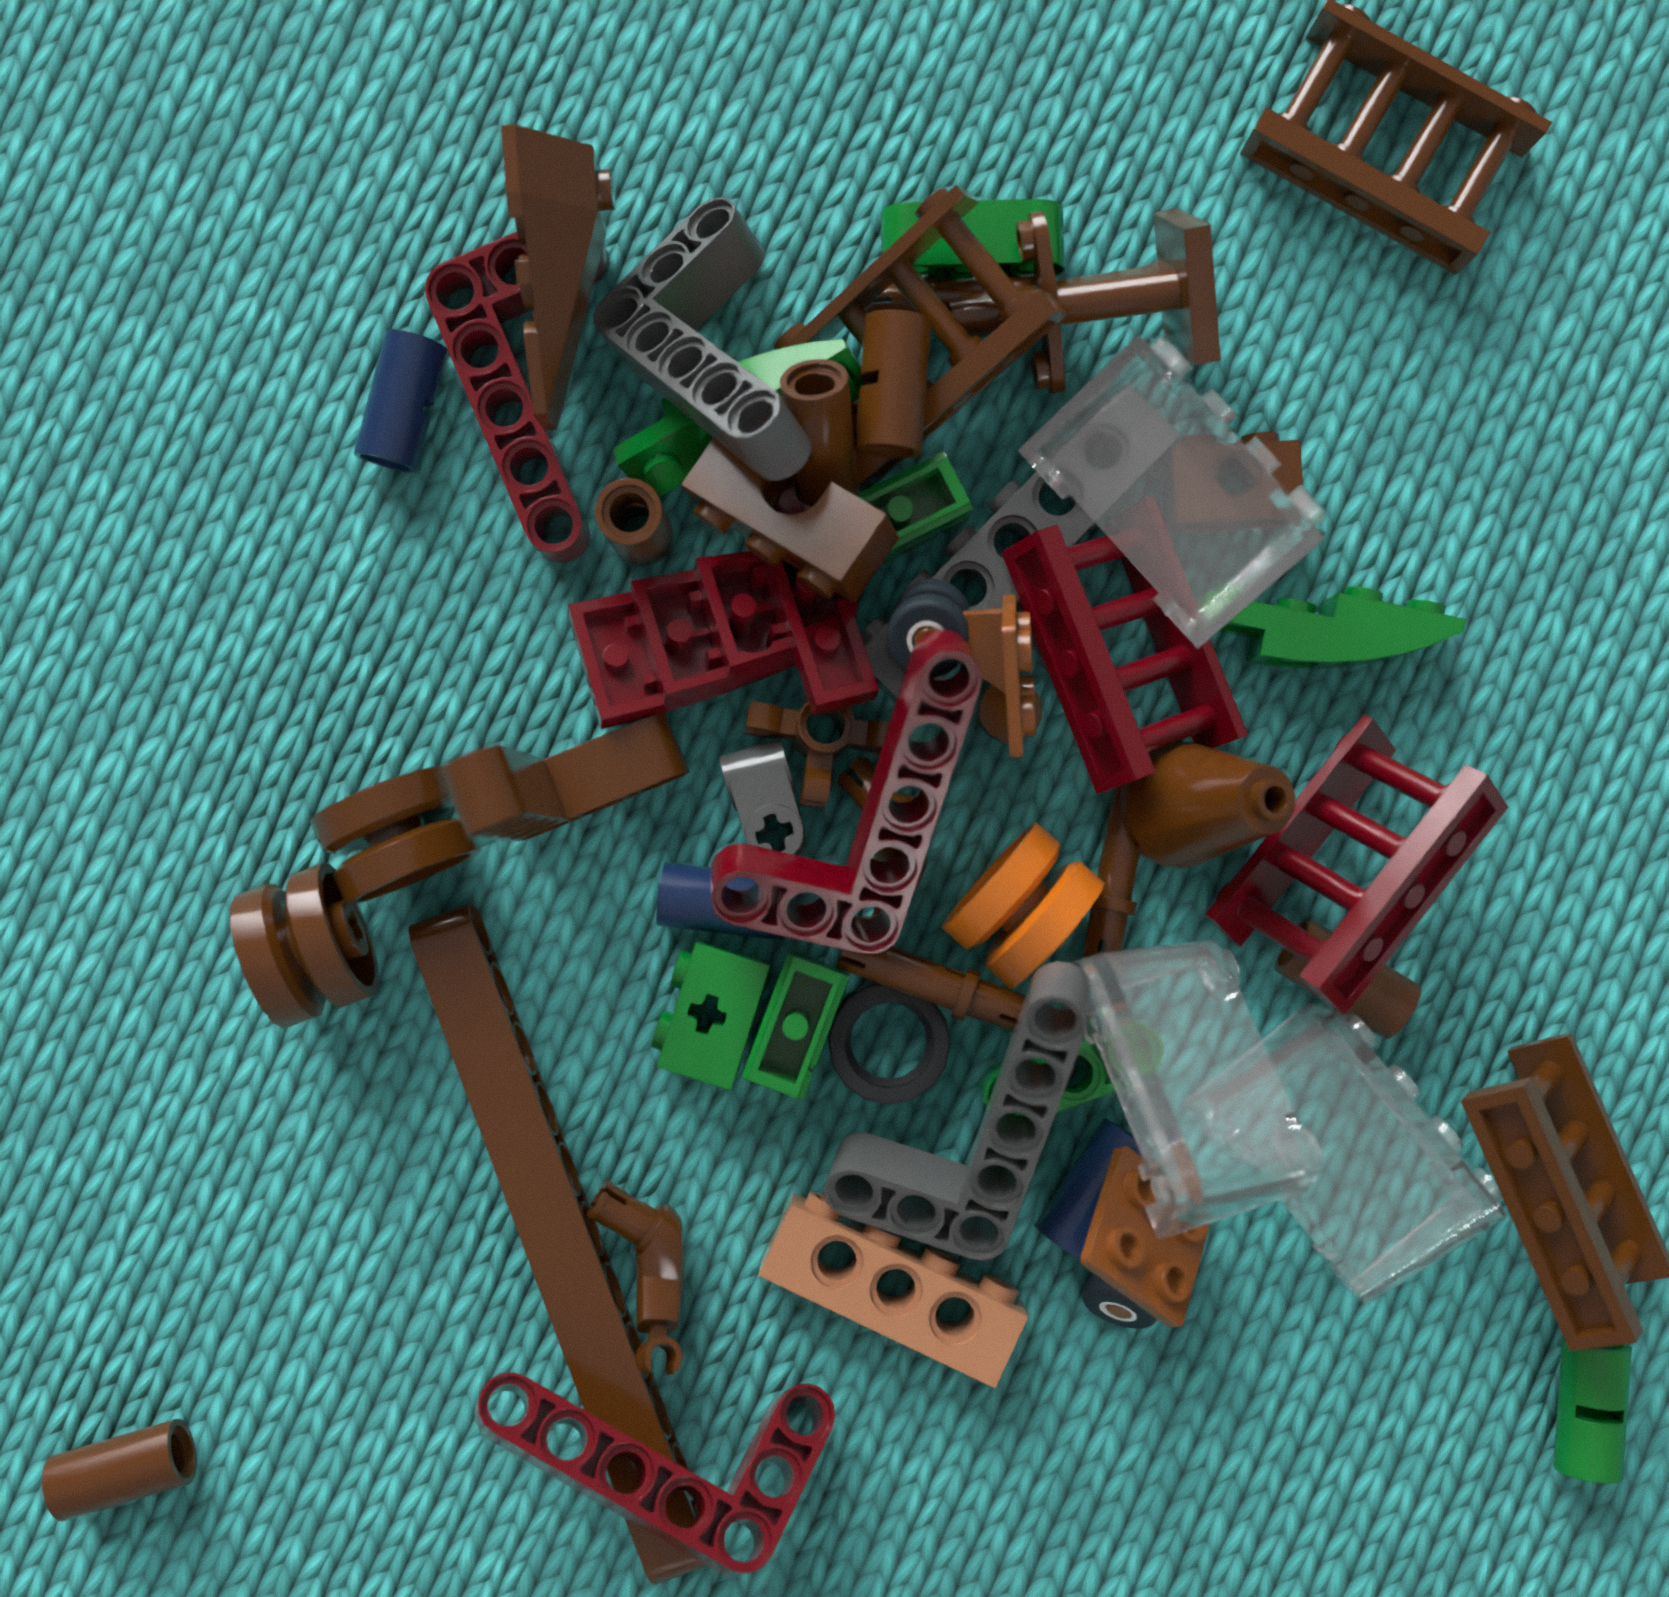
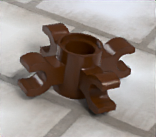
M809 701L803 705L801 710L782 708L762 702H750L744 734L763 738L792 740L797 752L805 758L799 806L824 809L829 799L833 760L845 748L880 755L890 722L855 719L849 706L813 715ZM818 715L831 718L839 729V739L829 744L815 741L807 731V720Z

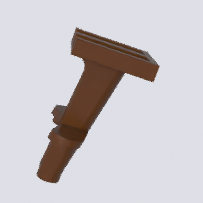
M1179 208L1153 213L1157 253L1156 262L1133 269L1055 281L1050 237L1044 212L1028 213L1027 220L1016 222V240L1021 262L1032 260L1036 283L1017 288L1021 293L1028 290L1032 296L1039 290L1052 293L1068 313L1064 319L1041 338L1042 350L1031 352V367L1036 389L1048 388L1050 394L1063 393L1065 391L1061 337L1062 325L1162 312L1165 342L1194 365L1221 360L1211 224ZM986 292L959 296L960 300L948 302V309L971 338L977 335L979 337L988 336L1002 324L997 318L1000 309Z

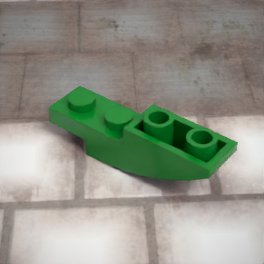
M844 339L815 341L784 347L738 362L774 389L781 400L780 378L782 374L792 365L805 360L826 359L842 365L848 373L851 403L859 399V389L864 386V380L861 378V365ZM665 398L661 399L666 417L613 448L617 465L627 477L644 481L655 490L659 498L682 484L713 439L711 435Z
M1217 585L1214 592L1207 591L1195 600L1205 628L1251 638L1246 662L1285 668H1339L1388 660L1423 649L1464 631L1466 621L1463 618L1445 615L1446 606L1440 603L1426 600H1407L1406 606L1382 602L1383 593L1380 591L1353 586L1345 587L1344 593H1337L1322 601L1319 614H1314L1316 605L1307 601L1280 598L1277 600L1276 605L1252 601V591L1228 585Z

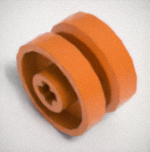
M1037 822L1027 827L1000 854L957 903L941 925V928L966 950L980 946L1001 927L1003 930L986 953L984 966L1010 989L1024 981L1066 941L1092 907L1105 884L1081 861L1065 864L1043 883V878L1050 871L1059 856L1061 844Z

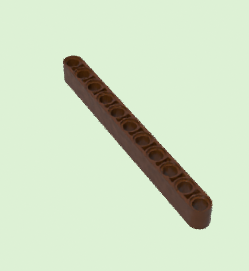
M468 902L411 924L409 926V938L415 958L584 1410L689 1470L652 1370L650 1373L645 1374L636 1365L635 1356L637 1349L641 1345L640 1338L597 1223L586 1217V1213L590 1208L588 1199L486 927L477 908L473 903ZM625 1457L612 1458L608 1462L606 1470L614 1491L621 1494L633 1493L639 1482V1471L635 1463ZM672 1490L667 1496L665 1512L669 1521L677 1527L688 1528L695 1520L697 1513L696 1503L693 1497L686 1491ZM625 1519L646 1576L654 1586L706 1566L697 1559Z

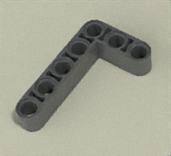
M725 197L713 198L696 208L602 299L593 314V323L630 371L761 477L770 481L782 480L800 470L808 460L811 452V440L774 389L696 332L705 321L756 273L765 257L764 248L731 199Z
M1057 961L1045 964L1034 974L967 1165L873 1134L862 1132L850 1134L842 1139L837 1147L825 1183L824 1196L828 1205L835 1212L847 1218L970 1259L988 1260L1000 1255L1007 1246L1086 1033L1092 986L1089 977L1084 971L1071 963ZM1060 1002L1070 1008L1056 1009L1047 1003ZM1038 1058L1048 1063H1035L1029 1059ZM1013 1112H1015V1113H1021V1114H1024L1025 1116L1015 1115V1114H1013Z

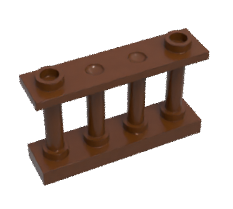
M1327 0L1306 36L1307 39L1322 46L1285 113H1276L1266 107L1241 150L1240 155L1457 275L1478 255L1490 234L1489 231L1475 224L1472 216L1508 152L1510 151L1522 158L1546 134L1552 122L1537 114L1534 107L1527 101L1517 97L1504 96L1371 22L1368 15L1361 9L1353 5H1341L1334 0ZM1345 59L1377 78L1340 144H1331L1310 132L1307 123ZM1401 90L1430 106L1432 109L1396 173L1387 175L1365 163L1362 154L1397 92ZM1455 120L1487 138L1452 202L1450 205L1443 206L1421 194L1417 185Z
M955 185L950 191L944 187L931 194L916 210L915 215L919 220L811 322L806 326L803 323H799L791 327L776 341L773 348L777 350L804 343L832 340L845 327L863 348L865 316L868 314L865 308L894 283L917 313L931 319V331L951 354L948 362L953 368L934 385L927 379L923 443L1064 319L1068 313L1052 293L1039 290L1032 296L1028 290L1022 293L962 220L979 202L971 192ZM941 237L1000 309L997 318L1002 324L983 341L978 335L970 337L913 265ZM854 401L851 403L854 439L856 440L858 402ZM857 452L856 461L859 486L878 483L904 459L873 457Z
M1572 1032L1511 1047L1507 1052L1519 1080L1470 1091L1461 1100L1462 1106L1569 1350L1575 1351L1636 1343L1643 1328L1624 1286L1629 1283L1669 1278V1253Z

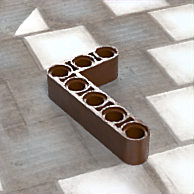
M666 713L656 714L636 721L546 759H541L504 745H493L460 756L439 768L466 837L504 841H523L536 837L662 786L690 772Z

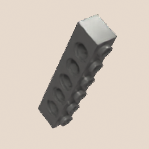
M1126 382L1111 396L1101 389L1077 414L1076 418L1083 425L1067 441L1059 434L1051 439L1032 460V463L1038 468L1034 475L1023 486L1014 479L1010 481L987 506L994 515L978 531L970 524L967 525L943 551L950 560L934 576L926 569L923 570L909 585L925 579H938L951 583L958 577H970L980 584L983 591V600L979 604L969 607L970 611L1001 609L1003 595L1016 594L1018 604L1020 602L1018 593L1005 560L997 554L994 548V538L1001 533L1011 532L1024 539L1037 530L1058 524L1066 546L1076 545L1171 448L1180 434ZM1089 444H1101L1107 447L1113 455L1114 466L1107 470L1093 468L1085 460L1083 448ZM1046 488H1056L1063 491L1070 501V512L1058 516L1047 513L1039 503V492ZM879 615L862 631L861 637L878 687L896 704L905 671L895 663L888 649L887 631L890 621L888 622L882 615ZM949 673L933 679L943 680Z

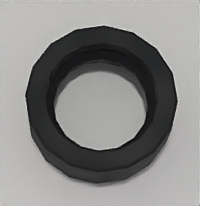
M874 981L867 982L846 995L837 1008L828 1037L832 1066L844 1085L865 1100L888 1105L914 1100L932 1088L946 1068L951 1046L947 1020L935 1003ZM884 1003L903 1005L917 1014L924 1025L927 1038L924 1056L916 1068L904 1076L890 1079L873 1076L863 1069L854 1057L851 1046L853 1026L861 1014L874 1005Z

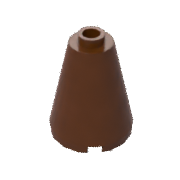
M1178 741L1148 753L1156 772L1122 785L1120 791V816L1125 830H1132L1135 839L1141 846L1136 848L1144 858L1163 867H1193L1282 830L1289 823L1295 808L1293 786L1286 774L1280 769L1189 741Z

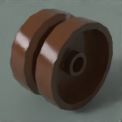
M441 766L424 768L374 784L332 804L312 817L310 823L323 852L344 854L367 847V849L342 862L333 875L345 906L370 901L418 883L466 861L481 851L477 839L466 837L459 818H448L425 824L449 811L453 806L439 770Z
M319 864L290 875L285 891L276 884H265L235 895L230 905V929L235 952L245 980L258 1005L268 1018L282 1029L322 1015L326 999L336 1007L341 1008L377 995L379 972L372 938L359 905L345 906L333 877L336 869L330 864Z

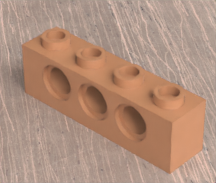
M810 1191L807 1198L793 1192L761 1260L758 1276L996 1388L1029 1317L1023 1302L1017 1299L1019 1291L1014 1286L989 1274H984L982 1280L979 1281L958 1271L961 1263L941 1250L926 1246L922 1254L901 1244L900 1241L903 1237L901 1235L868 1224L863 1226L835 1212L828 1205L825 1196L820 1193ZM832 1241H841L848 1244L854 1250L855 1257L846 1267L839 1269L831 1268L825 1265L819 1257L822 1247ZM892 1269H900L907 1272L913 1278V1282L909 1290L904 1294L890 1296L882 1292L877 1286L881 1275ZM951 1297L962 1298L971 1305L968 1315L957 1323H946L936 1316L938 1306L944 1300Z

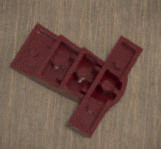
M793 479L779 499V513L798 514L811 508L797 499L794 492ZM751 551L696 558L694 570L632 580L630 592L568 604V617L600 728L605 729L676 710L731 692L796 665L813 715L875 700L879 688L856 623L858 599L853 603L837 592H834L831 598L827 599L803 584L797 578L800 570L783 559L775 567L763 561Z

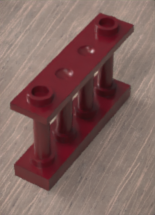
M1153 496L1141 500L1108 519L1106 523L1111 533L1109 535L1067 547L1057 524L1037 530L1001 552L1025 612H1030L1031 629L1096 794L1155 773L1156 771L1148 753L1192 737L1193 742L1196 744L1215 748L1248 735ZM1121 558L1134 594L1091 608L1077 571ZM1144 617L1158 653L1114 668L1101 632ZM1168 677L1182 713L1139 729L1125 692Z
M1365 714L1362 715L1351 731L1338 741L1332 755L1297 797L1294 812L1289 823L1282 830L1267 836L1233 880L1220 890L1216 901L1205 914L1239 947L1244 944L1254 930H1257L1308 963L1299 977L1325 1004L1343 1016L1346 1015L1509 808L1488 775L1466 764L1451 783L1443 785L1392 759L1391 757L1396 752V749L1375 720ZM1373 779L1431 808L1410 835L1403 837L1351 809ZM1334 829L1390 860L1368 888H1360L1311 859ZM1294 879L1349 911L1327 940L1321 941L1271 909Z

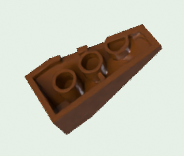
M516 124L501 125L509 218H515L519 242L521 245L527 246L528 254L519 256L518 261H515L517 285H520L525 310H533L534 321L524 322L523 330L533 414L544 431L557 430L606 237L604 211L615 210L613 177L611 169H600L592 145Z

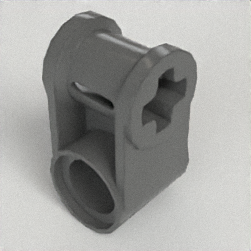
M780 738L720 756L719 760L733 807L735 811H738L747 844L774 850L769 843L760 844L759 837L768 833L767 822L777 819L783 828L793 827L794 834L784 838L786 849L780 852L799 856L803 851L806 841L805 829L794 793H796L795 785Z

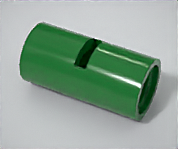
M1562 1336L1553 1467L1560 1473L1594 1483L1613 1484L1623 1480L1632 1347L1630 1345L1621 1344L1570 1351Z

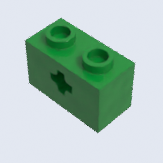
M703 940L695 942L693 952L681 950L670 984L672 987L681 989L674 1013L662 1011L651 1044V1048L661 1050L657 1067L732 1090L772 962ZM709 995L719 997L717 1009L726 1013V1020L716 1019L712 1026L707 1028L700 1026L702 1014L693 1010V1004H702Z

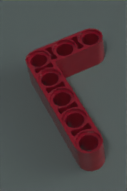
M514 232L447 260L435 267L427 277L425 293L526 536L543 556L553 562L566 563L574 561L583 555L589 545L590 531L549 430L544 431L533 414L530 385L503 324L533 311L525 310L520 285H511L504 282L506 274L515 266V261H518L519 256L528 255L527 246L520 244L517 232ZM605 243L594 284L602 279L608 268L609 258ZM463 288L474 290L473 298L467 306L457 310L447 308L448 299L452 293ZM494 345L499 348L497 358L489 366L483 368L471 366L472 356L480 347ZM509 402L523 404L522 416L516 423L505 427L495 424L496 412L502 405ZM533 459L547 461L548 470L543 480L533 485L520 483V469L526 462ZM557 516H566L572 519V532L566 540L557 544L544 542L543 530L549 520Z
M936 630L924 635L917 641L912 650L846 866L749 844H733L724 847L715 855L711 863L710 873L711 903L715 913L723 921L735 926L862 954H877L886 951L895 944L901 933L981 686L982 676L978 663L968 643L961 635L950 630ZM952 658L962 662L958 673L952 678L935 680L929 677L932 667L941 660ZM936 723L942 726L938 735L930 741L916 742L909 739L912 731L919 725ZM904 786H916L922 789L919 795L912 801L902 803L890 799L896 790ZM886 847H896L902 850L893 860L885 862L872 859L877 851ZM738 877L749 878L756 883L750 889L744 891H735L725 885L730 880ZM803 892H812L819 895L816 901L807 905H798L790 901L796 894ZM866 907L882 909L873 918L860 919L854 916L860 909Z
M512 1372L501 1373L490 1379L482 1388L475 1407V1422L479 1431L488 1440L717 1572L728 1576L755 1572L768 1562L830 1435L835 1420L834 1405L829 1395L820 1387L808 1383L798 1384L775 1398L768 1407L727 1491H724L526 1376ZM501 1391L516 1393L524 1404L525 1414L523 1419L512 1426L497 1424L488 1412V1401L493 1395ZM797 1401L809 1408L812 1414L813 1425L808 1435L797 1434L789 1427L786 1420V1410L790 1402ZM557 1424L573 1426L579 1432L582 1439L580 1454L571 1460L556 1458L550 1452L547 1445V1435L550 1428ZM625 1457L635 1463L639 1471V1482L633 1493L621 1494L609 1486L606 1479V1468L612 1458ZM762 1461L774 1463L783 1474L784 1485L782 1492L777 1498L766 1496L760 1491L756 1483L755 1474L757 1467ZM672 1490L686 1491L693 1497L696 1503L697 1513L695 1520L688 1528L675 1526L666 1515L665 1503L667 1496ZM735 1522L745 1525L753 1536V1551L745 1562L734 1560L725 1549L724 1537L726 1530Z

